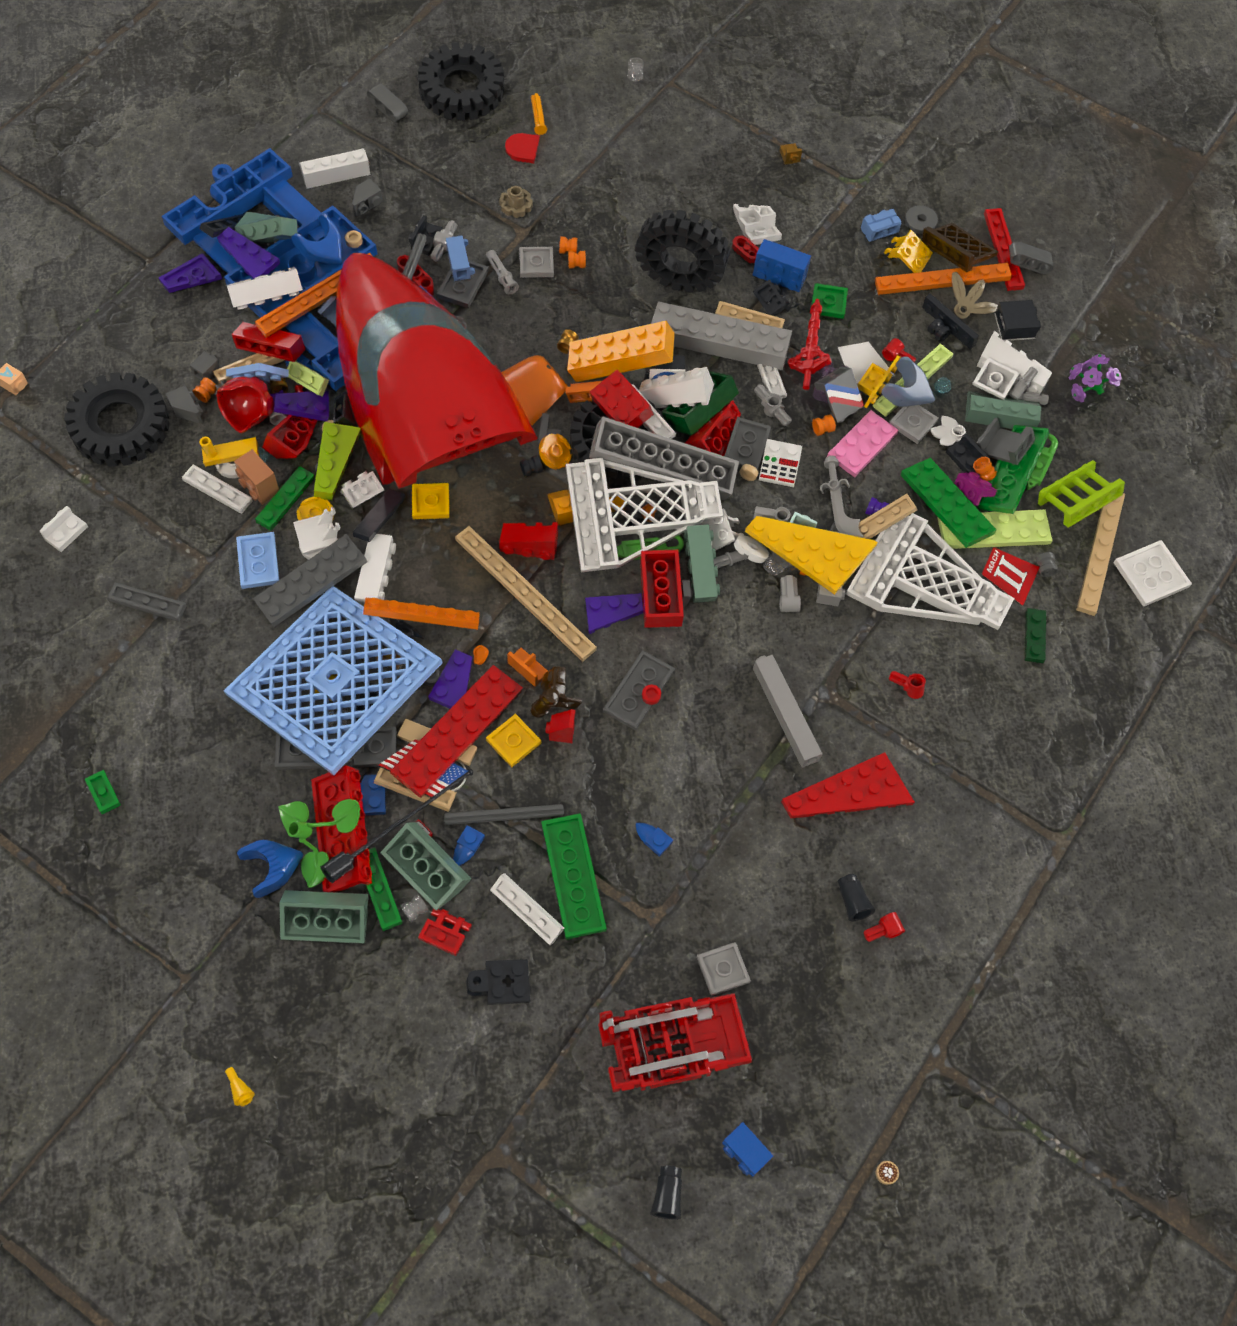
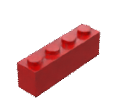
M242 322L231 334L237 349L295 362L305 351L301 335L278 330L265 337L258 327L251 323Z

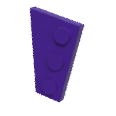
M203 253L159 277L160 283L169 293L222 279L221 274Z
M325 391L323 396L317 395L314 392L275 394L274 412L328 421L329 391Z
M641 593L585 598L589 634L594 633L595 630L600 628H607L615 622L625 621L643 614Z
M456 649L454 650L429 694V700L449 709L457 703L467 692L473 661L472 656Z

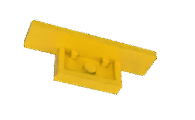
M897 355L887 371L872 362L857 384L860 391L870 396L864 405L865 408L870 403H875L879 397L877 393H882V389L885 386L884 382L888 384L893 376L891 372H896V363L900 359L899 355Z

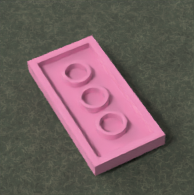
M870 410L828 453L827 457L835 456L839 462L838 466L853 477H856L898 434L899 430Z

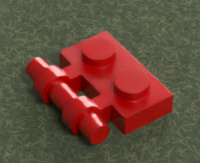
M433 909L431 915L437 917L435 922L427 919L418 936L419 940L457 956L465 940V935L459 932L461 929L469 932L472 924L466 922L460 916L457 918L449 914V911L445 909ZM446 921L454 925L452 929L443 926V923Z

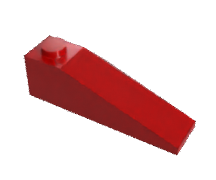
M732 400L726 404L709 422L705 423L695 434L691 435L685 444L725 456L737 417L741 415L735 402Z
M288 415L267 434L262 448L277 459L297 458L307 448L317 420Z

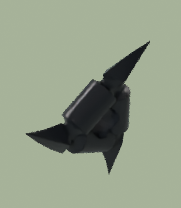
M397 620L395 624L396 629L399 631L407 630L404 634L410 638L415 636L424 639L416 628L414 629L411 625L403 622L404 620Z

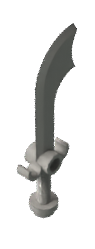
M828 456L824 461V466L829 469L830 481L823 483L820 486V490L824 494L825 488L830 489L835 526L841 533L863 538L864 535L859 531L860 519L849 518L844 512L841 486L846 484L850 488L847 479L837 480L836 467L839 465L838 459L835 456Z

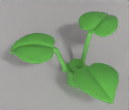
M347 799L339 802L332 810L334 821L322 823H306L309 818V810L303 802L295 801L278 806L282 823L288 835L299 838V842L304 843L313 850V852H309L304 856L301 863L302 875L307 882L308 888H313L324 880L325 876L320 867L329 861L326 852H318L316 847L306 841V838L312 834V827L336 825L339 832H351L359 821L360 805L358 801Z

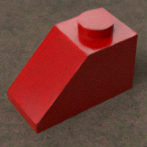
M571 709L551 715V722L546 724V733L549 734V741L573 742L575 710Z

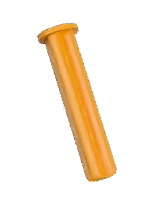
M535 93L531 96L535 120L534 131L538 135H543L547 132V127L544 123L540 96Z

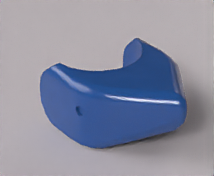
M326 213L319 216V221L324 229L325 238L323 240L314 242L305 239L298 233L292 235L293 244L308 260L332 264L342 263L341 236L339 230Z
M269 840L256 841L244 846L237 852L240 860L256 858L269 863L270 867L267 877L252 890L255 898H261L285 885L303 857L301 851Z

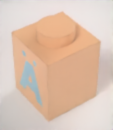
M6 363L0 368V386L14 395H17L28 384L23 373Z

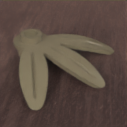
M957 272L952 273V288L958 302L954 307V314L958 318L965 319L970 313L990 314L996 312L998 305L995 303L980 302L975 304L984 291V280L978 281L966 296L962 278ZM961 307L965 309V313L961 312Z

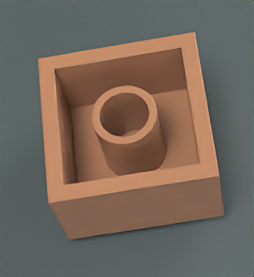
M253 449L234 461L236 466L235 472L240 478L238 479L239 483L244 489L248 488L249 494L255 501L258 500L263 505L279 491L274 472Z

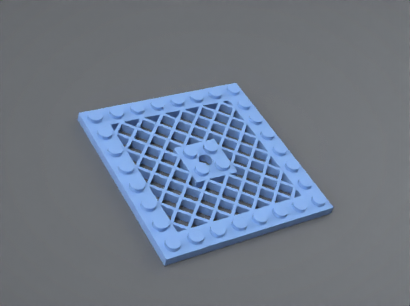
M334 586L328 589L224 690L228 697L333 775L342 768L443 663L441 658L380 617L363 615L364 606ZM337 618V622L329 623V619ZM351 627V631L342 632V628ZM337 629V633L329 634V630ZM324 631V635L316 636V632ZM364 636V640L356 641V637ZM351 638V642L342 643V639ZM337 640V644L329 645V641ZM324 642V646L315 647L316 643ZM311 644V648L302 649V645ZM378 645V650L369 651V646ZM364 647V652L356 653V648ZM351 649V654L342 655V650ZM324 653V658L315 659V654ZM392 654V659L383 660V655ZM310 655V660L302 661V656ZM378 656V661L369 662L370 657ZM297 657V662L289 663V658ZM365 658V663L356 664V659ZM406 664V669L397 670L396 665ZM310 666V671L302 672V667ZM392 666V671L383 672V667ZM297 668V673L288 674L289 669ZM378 668V673L369 674V669ZM283 670V675L275 676V671ZM360 670H365V675H361ZM332 674H338L335 679L329 680ZM392 677L391 683L383 684L384 678ZM302 679H305L307 683L302 684ZM378 679L379 684L369 686V681ZM297 680V685L288 686V681ZM365 681L364 687L356 688L357 682ZM283 682V687L275 688V683ZM269 684V689L261 690V685ZM310 689L309 695L301 696V691ZM379 691V696L370 697V692ZM296 692V697L288 698V693ZM283 693L282 699L274 700L275 694ZM365 693V698L356 699V694ZM351 695V700L342 701V696ZM324 699V704L315 705V700ZM310 701V706L301 707V702ZM296 703V708L288 709V704ZM365 705V710L356 711V706ZM351 707V712L342 713V708ZM337 709V714L328 715L329 710ZM324 711V716L315 717V712ZM310 713V718L301 719V714ZM351 719V724L342 725V720ZM337 721L336 727L328 728V722ZM323 723L322 729H315V724ZM310 725V730H308L304 726ZM337 733V739L328 740V734Z

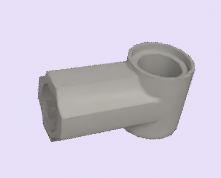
M756 506L754 518L760 516L784 522L790 521V511L785 507L770 509Z
M793 575L781 577L780 612H800L801 599L798 595L797 578L793 577Z

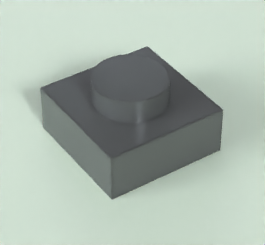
M682 580L683 605H687L690 598H693V587H690V580Z

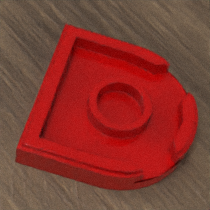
M525 133L514 134L506 140L505 152L512 160L534 164L540 136Z

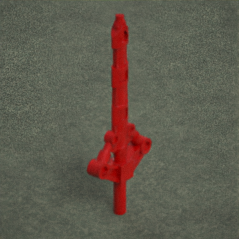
M815 299L810 308L811 319L808 324L809 331L806 347L801 349L799 355L797 354L787 361L790 369L804 374V390L810 389L811 374H815L816 371L830 365L832 362L830 355L822 352L820 347L817 346L818 330L821 321L819 315L822 312L819 299Z

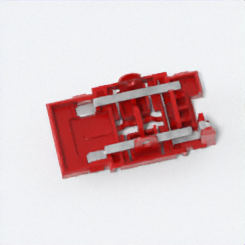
M734 993L714 998H702L695 1002L690 997L624 1011L623 1017H613L612 1011L599 1013L598 1027L602 1046L614 1045L618 1067L613 1068L611 1066L608 1068L612 1092L635 1089V1087H640L642 1091L648 1086L652 1089L698 1079L704 1074L708 1077L713 1070L720 1071L752 1062ZM677 1018L680 1034H686L687 1038L670 1041V1038L676 1037L678 1033L675 1023ZM646 1024L648 1025L651 1041L663 1040L664 1043L646 1047L645 1042L649 1041ZM686 1043L689 1045V1047L684 1048L685 1056H683L681 1050L672 1052L671 1046ZM665 1047L666 1053L657 1055L655 1058L656 1062H654L653 1055L648 1056V1051ZM685 1063H688L690 1071L689 1075H687V1068L685 1066Z

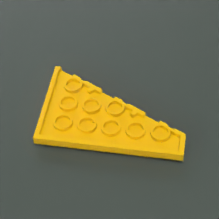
M756 516L745 529L747 534L834 595L878 543L875 540Z

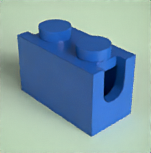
M743 1122L722 1142L724 1152L731 1159L734 1157L740 1163L738 1167L746 1176L750 1174L753 1177L773 1157L772 1153Z

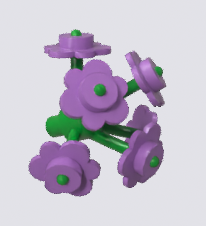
M1095 355L1092 359L1074 365L1071 368L1069 379H1075L1079 375L1083 378L1082 383L1088 385V387L1083 389L1082 386L1076 383L1073 384L1071 391L1076 401L1084 402L1086 398L1085 392L1090 389L1096 390L1097 394H1102L1104 392L1102 388L1103 383L1107 381L1116 387L1120 385L1122 377L1117 368L1110 367L1108 372H1106L1107 378L1101 379V364H1107L1110 361L1105 355Z

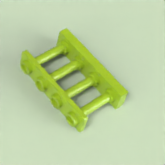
M1092 460L1060 480H1056L1050 486L1043 488L1039 492L1038 504L1042 506L1050 502L1064 513L1063 524L1069 528L1121 497L1125 482L1119 478L1113 483H1109L1095 472L1096 462ZM1090 477L1104 488L1096 491L1083 481ZM1078 486L1090 496L1082 499L1070 489ZM1063 493L1075 502L1076 505L1068 507L1056 497Z

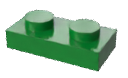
M104 770L85 778L102 815L121 806Z

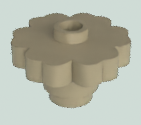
M512 186L507 190V193L501 194L499 204L501 211L505 215H513L515 218L524 217L525 212H531L533 200L527 190L519 186Z

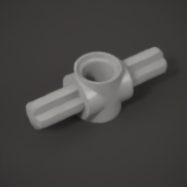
M453 220L447 223L445 229L437 231L434 236L433 245L435 248L430 257L435 262L439 261L443 253L447 252L446 238L454 237L453 234L457 228V223Z
M757 385L754 392L762 400L761 404L764 407L765 414L770 417H776L782 425L788 426L792 419L784 411L782 398L778 394H770L763 385Z

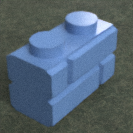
M894 209L882 210L878 214L867 215L863 218L861 230L866 235L868 241L871 242L898 233L901 220Z

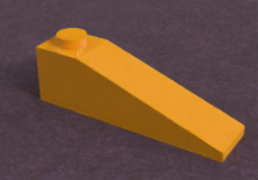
M569 490L547 494L558 526L573 522ZM618 496L612 501L619 508L625 502ZM611 507V512H615L616 510Z

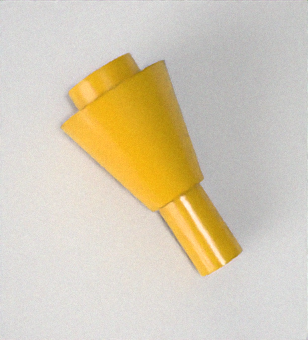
M233 1067L228 1068L225 1073L231 1082L230 1086L234 1105H248L253 1100L252 1098L255 1093L238 1078Z

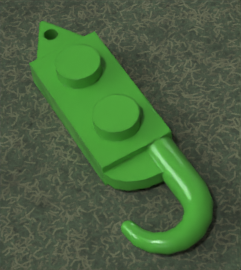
M1049 434L1047 438L1051 441V445L1049 448L1043 447L1027 483V490L1036 485L1040 486L1058 447V440L1052 434Z
M678 535L675 537L679 542L677 546L667 547L666 543H663L652 550H678L679 553L684 547V540ZM660 538L644 539L645 547L660 540ZM640 539L622 541L621 545L617 547L618 557L624 559L641 550Z

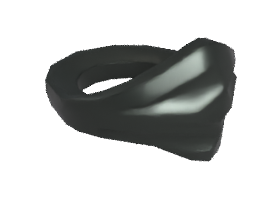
M312 434L310 440H317L319 443L311 450L306 448L304 452L308 455L319 456L322 436Z

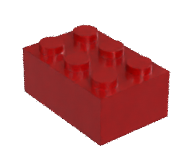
M618 369L590 391L593 401L609 419L638 428L654 415L651 405Z

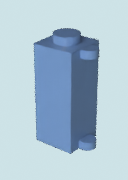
M463 236L446 238L447 253L454 281L470 279V275L475 274V269L469 266L465 246L469 243L467 239H463Z

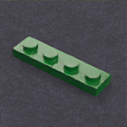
M299 466L255 518L256 523L272 531L315 479L314 474Z
M374 847L369 849L372 884L366 886L382 930L385 931L403 923Z

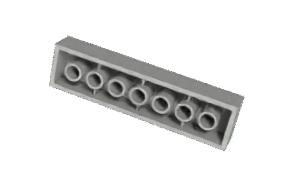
M657 303L651 324L667 320L675 333L674 347L755 365L762 364L765 367L771 366L772 368L775 367L778 370H783L792 330L668 303Z
M602 417L597 423L589 458L592 459L603 458L606 461L683 481L691 480L698 483L717 481L720 500L723 501L732 495L739 464L737 460L606 417Z

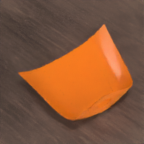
M540 355L522 360L501 372L519 400L531 425L563 395L566 387H568L558 372Z

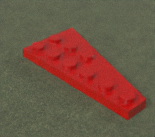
M885 752L787 796L781 801L790 818L914 804L913 798Z

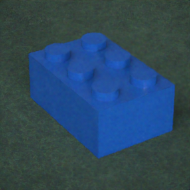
M764 239L756 254L753 276L766 281L770 279L774 284L776 283L790 290L800 292L807 277L811 255Z

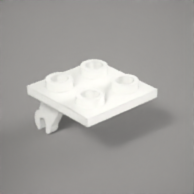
M331 507V511L325 509L322 515L293 522L303 555L323 550L338 540L337 532L340 530V525L335 523L336 526L334 527L332 523L333 515L336 513L335 508Z
M724 508L722 509V518L704 520L699 524H709L710 530H713L714 540L711 541L712 548H715V551L735 542L738 536L744 535L743 533L738 534L732 531L731 527H734V523L739 524V519L727 516Z

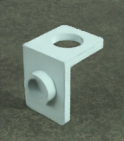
M797 512L794 513L789 522L816 528L817 525L816 521Z

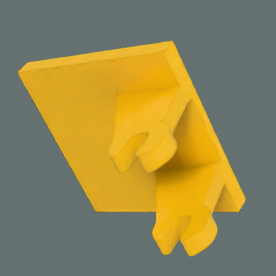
M912 230L906 236L894 237L891 243L897 242L895 244L896 248H887L884 254L890 253L888 258H900L914 273L922 272L933 254Z

